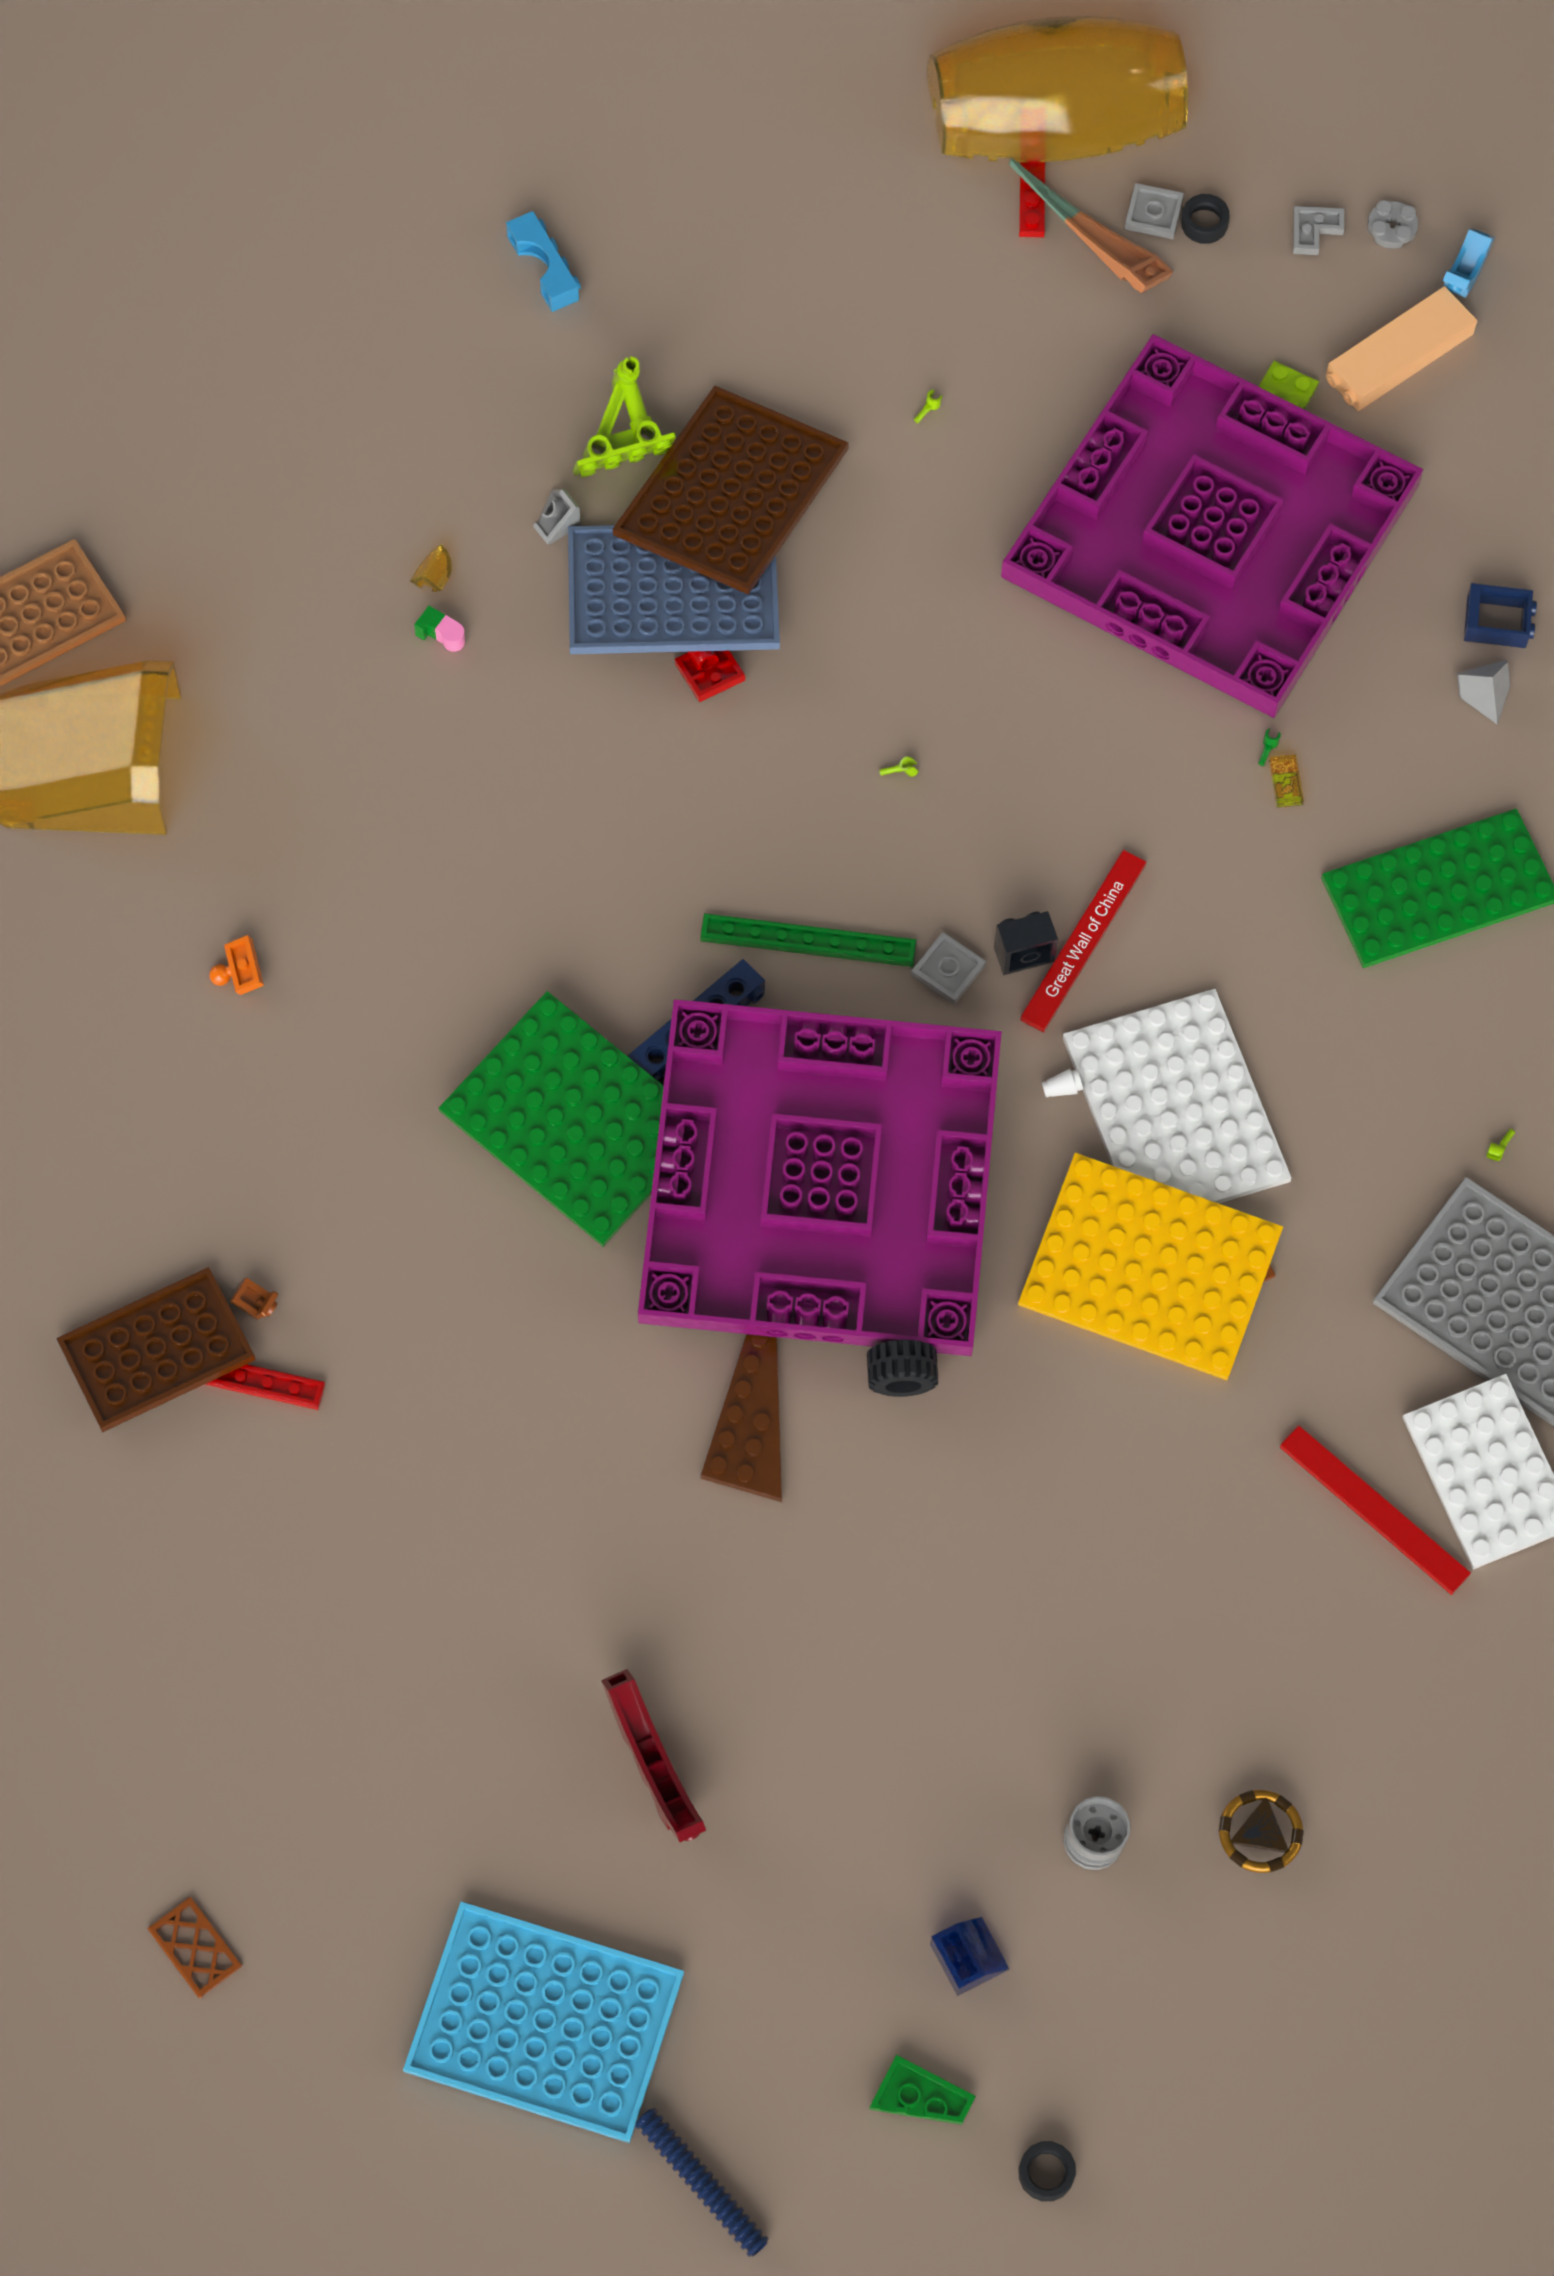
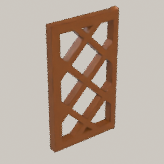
M191 1897L147 1928L199 1999L242 1967ZM190 1906L197 1915V1922L180 1921L181 1912ZM164 1925L174 1926L171 1942L163 1941L157 1930ZM179 1927L195 1928L193 1945L176 1943ZM200 1929L209 1931L215 1939L214 1947L198 1945ZM175 1948L192 1950L189 1966L181 1965L174 1955ZM197 1951L213 1952L211 1969L194 1967ZM218 1953L226 1954L233 1965L226 1970H217ZM193 1972L210 1974L208 1984L199 1989L192 1980Z

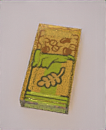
M1296 754L1270 757L1269 766L1277 808L1303 805L1304 798Z

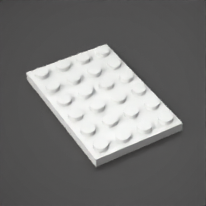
M1507 1374L1403 1415L1406 1427L1473 1570L1554 1537V1474Z

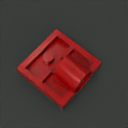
M689 651L674 659L676 667L699 703L746 681L745 674L730 651Z

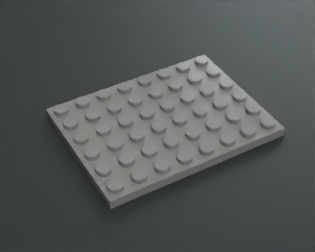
M1465 1177L1378 1293L1373 1304L1486 1381L1507 1374L1520 1404L1554 1426V1235Z

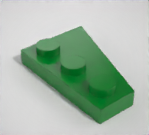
M896 2055L869 2110L962 2125L976 2096Z

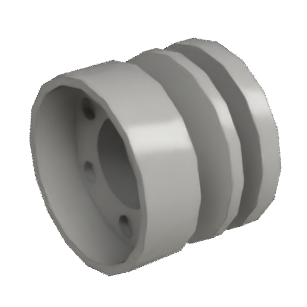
M1096 1796L1085 1799L1075 1807L1064 1830L1063 1844L1067 1855L1075 1864L1084 1869L1100 1870L1109 1867L1117 1861L1130 1836L1128 1815L1119 1803L1110 1798ZM1092 1833L1098 1835L1097 1842L1092 1840Z

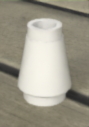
M1069 1068L1042 1082L1046 1098L1050 1096L1078 1094L1077 1091L1083 1090L1078 1069L1071 1071Z

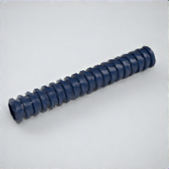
M653 2108L645 2112L637 2120L635 2127L637 2129L641 2128L643 2130L641 2132L642 2135L649 2137L648 2142H653L655 2150L661 2151V2157H666V2162L668 2164L672 2163V2169L679 2171L678 2176L685 2178L687 2186H692L691 2191L698 2193L697 2198L699 2200L703 2199V2205L710 2207L709 2212L717 2215L715 2219L723 2222L722 2227L729 2229L728 2234L735 2236L734 2241L741 2243L740 2247L742 2250L746 2249L748 2251V2257H753L767 2245L769 2238L762 2236L763 2231L755 2228L756 2223L754 2221L750 2222V2216L743 2214L744 2209L737 2207L738 2202L730 2199L731 2194L724 2192L725 2187L718 2185L719 2181L712 2178V2172L707 2173V2167L700 2164L698 2157L694 2158V2152L687 2150L688 2145L686 2143L682 2144V2138L675 2136L676 2131L669 2129L670 2124L668 2122L664 2123L663 2116L656 2114L657 2109Z

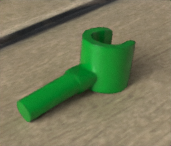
M1270 728L1266 730L1263 739L1264 750L1258 762L1260 766L1265 765L1271 750L1278 746L1281 736L1280 732L1276 738H1271L1268 736Z

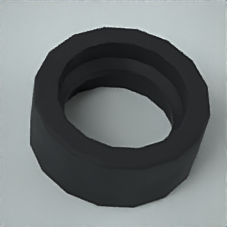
M1212 194L1193 196L1186 202L1183 208L1181 228L1192 241L1200 244L1216 242L1225 235L1228 229L1230 219L1229 208L1221 198ZM1199 210H1208L1214 212L1220 218V222L1218 225L1210 228L1201 227L1191 220V215Z
M1041 2141L1030 2146L1023 2154L1018 2168L1019 2181L1023 2190L1032 2198L1042 2202L1055 2201L1064 2197L1071 2189L1076 2176V2164L1071 2153L1063 2145L1053 2141ZM1041 2154H1052L1062 2161L1065 2176L1063 2181L1055 2188L1043 2189L1038 2187L1030 2177L1029 2168L1031 2162Z

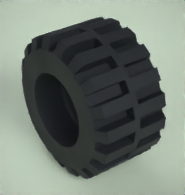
M893 1340L872 1347L867 1351L869 1389L875 1393L892 1397L914 1396L934 1389L938 1385L937 1350L933 1345L917 1340Z

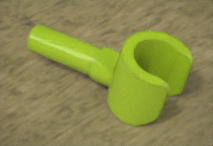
M930 390L927 393L923 409L914 418V421L919 423L930 410L939 409L942 395L938 399H932L935 390Z
M904 757L900 764L879 769L881 776L903 771L910 777L918 774V770L912 767L917 762L911 757Z
M1509 1129L1501 1140L1500 1145L1491 1142L1486 1157L1500 1161L1515 1131Z

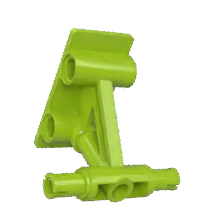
M635 357L625 358L613 370L612 395L597 434L588 441L583 453V459L578 460L574 466V476L581 474V477L591 476L596 473V469L603 467L606 470H611L619 467L620 462L629 460L630 463H635L643 460L644 455L654 453V456L665 454L676 439L675 432L661 436L659 427L652 421L651 416L647 415L637 384L640 368L639 361ZM624 400L631 420L629 423L631 429L610 435ZM641 435H647L650 440L644 439ZM592 449H598L601 454L594 453Z

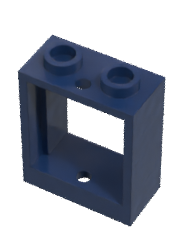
M1471 583L1466 603L1464 641L1526 648L1528 640L1533 639L1535 633V623H1531V616H1535L1537 601H1533V590ZM1480 603L1522 608L1521 630L1478 626Z

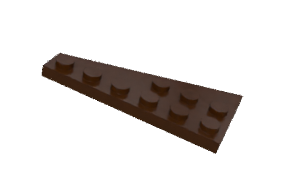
M746 1334L702 1469L701 1479L782 1502L777 1337Z

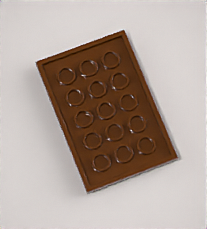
M209 1267L56 1338L102 1433L256 1360Z

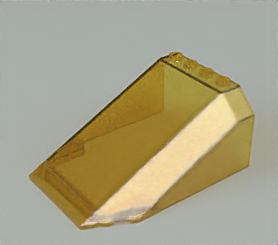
M146 660L28 684L0 694V825L14 829L167 835V828L159 800V762L166 699H181L174 661Z

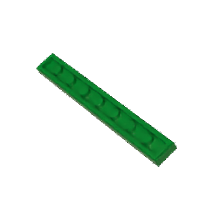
M704 913L700 941L907 967H913L917 940Z

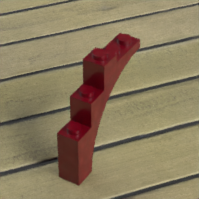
M625 1669L601 1680L623 1739L631 1749L642 1780L651 1792L662 1822L668 1830L671 1829L679 1842L691 1841L697 1838L700 1833L707 1830L667 1756L634 1677L628 1669Z

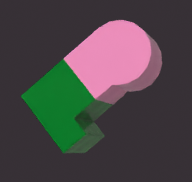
M428 605L414 624L415 635L422 640L430 636L443 643L444 647L452 652L461 650L465 645L463 626Z

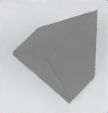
M565 489L551 491L538 522H535L533 525L547 544H552L567 535L568 526H581L580 508Z
M1505 660L1458 672L1459 697L1498 725L1510 688L1508 662Z

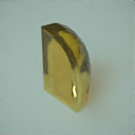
M442 544L437 546L423 560L410 582L420 588L423 584L433 587L432 592L442 591L452 571L449 553Z

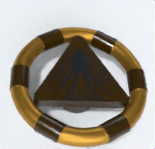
M1250 1790L1232 1799L1222 1812L1218 1830L1222 1847L1228 1857L1241 1868L1256 1873H1271L1291 1863L1301 1849L1304 1835L1302 1820L1296 1808L1282 1795L1268 1790ZM1256 1800H1263L1231 1840L1230 1828L1234 1813L1243 1805ZM1269 1802L1274 1803L1284 1811L1291 1821L1293 1829L1289 1848ZM1233 1844L1277 1851L1284 1854L1267 1862H1256L1249 1860L1236 1850Z

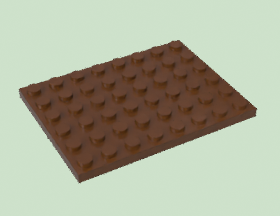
M714 386L613 527V535L749 595L848 451L849 442Z

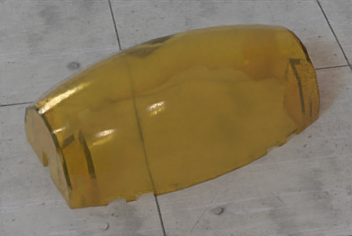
M1098 16L1049 17L1017 22L960 40L931 54L927 63V82L932 107L936 109L935 122L942 154L973 159V155L989 156L988 161H997V157L1013 158L1017 162L1064 161L1122 151L1123 146L1134 143L1136 146H1141L1145 144L1147 139L1155 136L1161 139L1186 128L1188 84L1183 46L1179 34L1175 30L1154 24Z

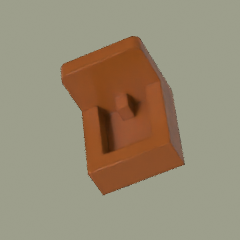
M246 1277L240 1283L230 1303L258 1320L265 1316L269 1317L277 1306L275 1300L278 1293L275 1291L268 1292Z

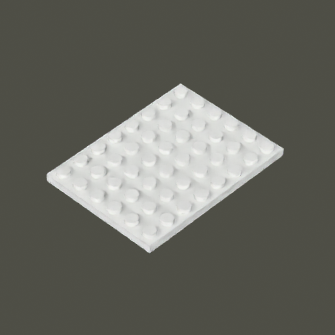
M1216 989L1063 1034L1064 1044L1074 1069H1078L1083 1093L1112 1166L1219 1204L1291 1181V1175Z

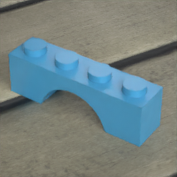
M531 211L506 222L507 237L518 256H534L547 265L548 270L540 278V290L550 310L554 312L579 301L578 290L581 289L580 282L576 275L572 276L569 272V264L564 256L560 257L557 252L558 247L554 238L548 237L543 220L541 218L538 219L535 213Z

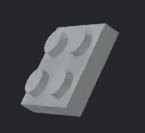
M1135 183L1124 230L1174 239L1184 193Z
M942 932L911 970V976L955 1005L984 969L986 961Z

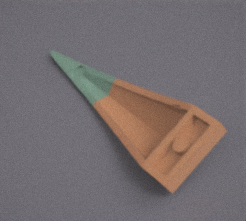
M1011 158L1008 164L1121 280L1129 281L1134 289L1143 293L1170 278L1173 271L1156 254L1134 244L1098 223L1060 197Z

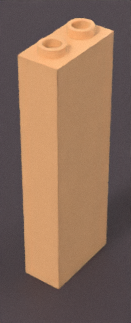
M1444 286L1328 364L1326 379L1331 387L1336 388L1343 395L1348 405H1352L1357 411H1360L1472 336L1477 319Z

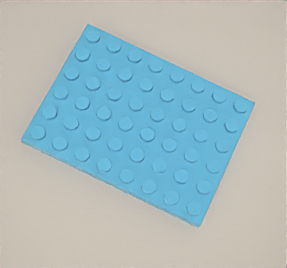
M460 1902L403 2071L630 2143L684 1977V1971Z

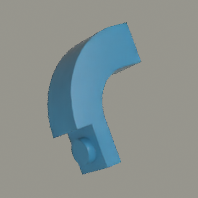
M1474 228L1469 229L1455 263L1450 270L1446 271L1443 287L1445 286L1450 292L1466 298L1482 270L1495 237Z

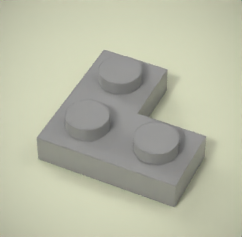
M1294 206L1293 254L1318 255L1319 234L1343 235L1344 208Z

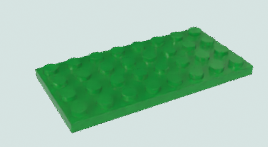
M1517 808L1322 873L1321 876L1322 882L1362 968L1554 904V884Z

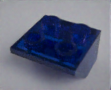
M982 1917L957 1923L931 1936L930 1946L957 1996L1010 1969Z

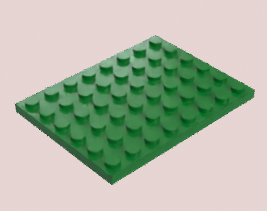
M548 991L544 993L438 1108L440 1113L602 1247L611 1240L652 1193L664 1086Z

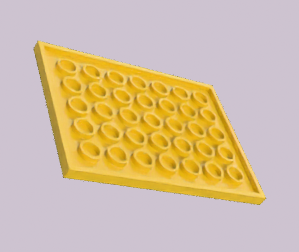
M1075 1153L1018 1305L1228 1381L1283 1226Z

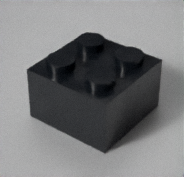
M1036 911L1029 913L1026 917L1019 919L1008 918L997 924L994 950L1003 976L1055 962L1058 937L1049 912L1040 913Z

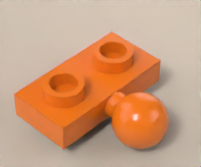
M246 935L225 944L224 947L229 966L223 964L213 966L209 973L212 983L218 986L225 985L232 976L235 992L239 995L264 986L253 939Z

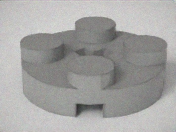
M1382 200L1378 202L1377 206L1371 211L1367 223L1368 233L1370 235L1371 232L1375 242L1382 247L1390 249L1401 248L1403 244L1413 241L1418 229V218L1415 208L1397 201ZM1388 222H1396L1398 225L1395 228H1390Z

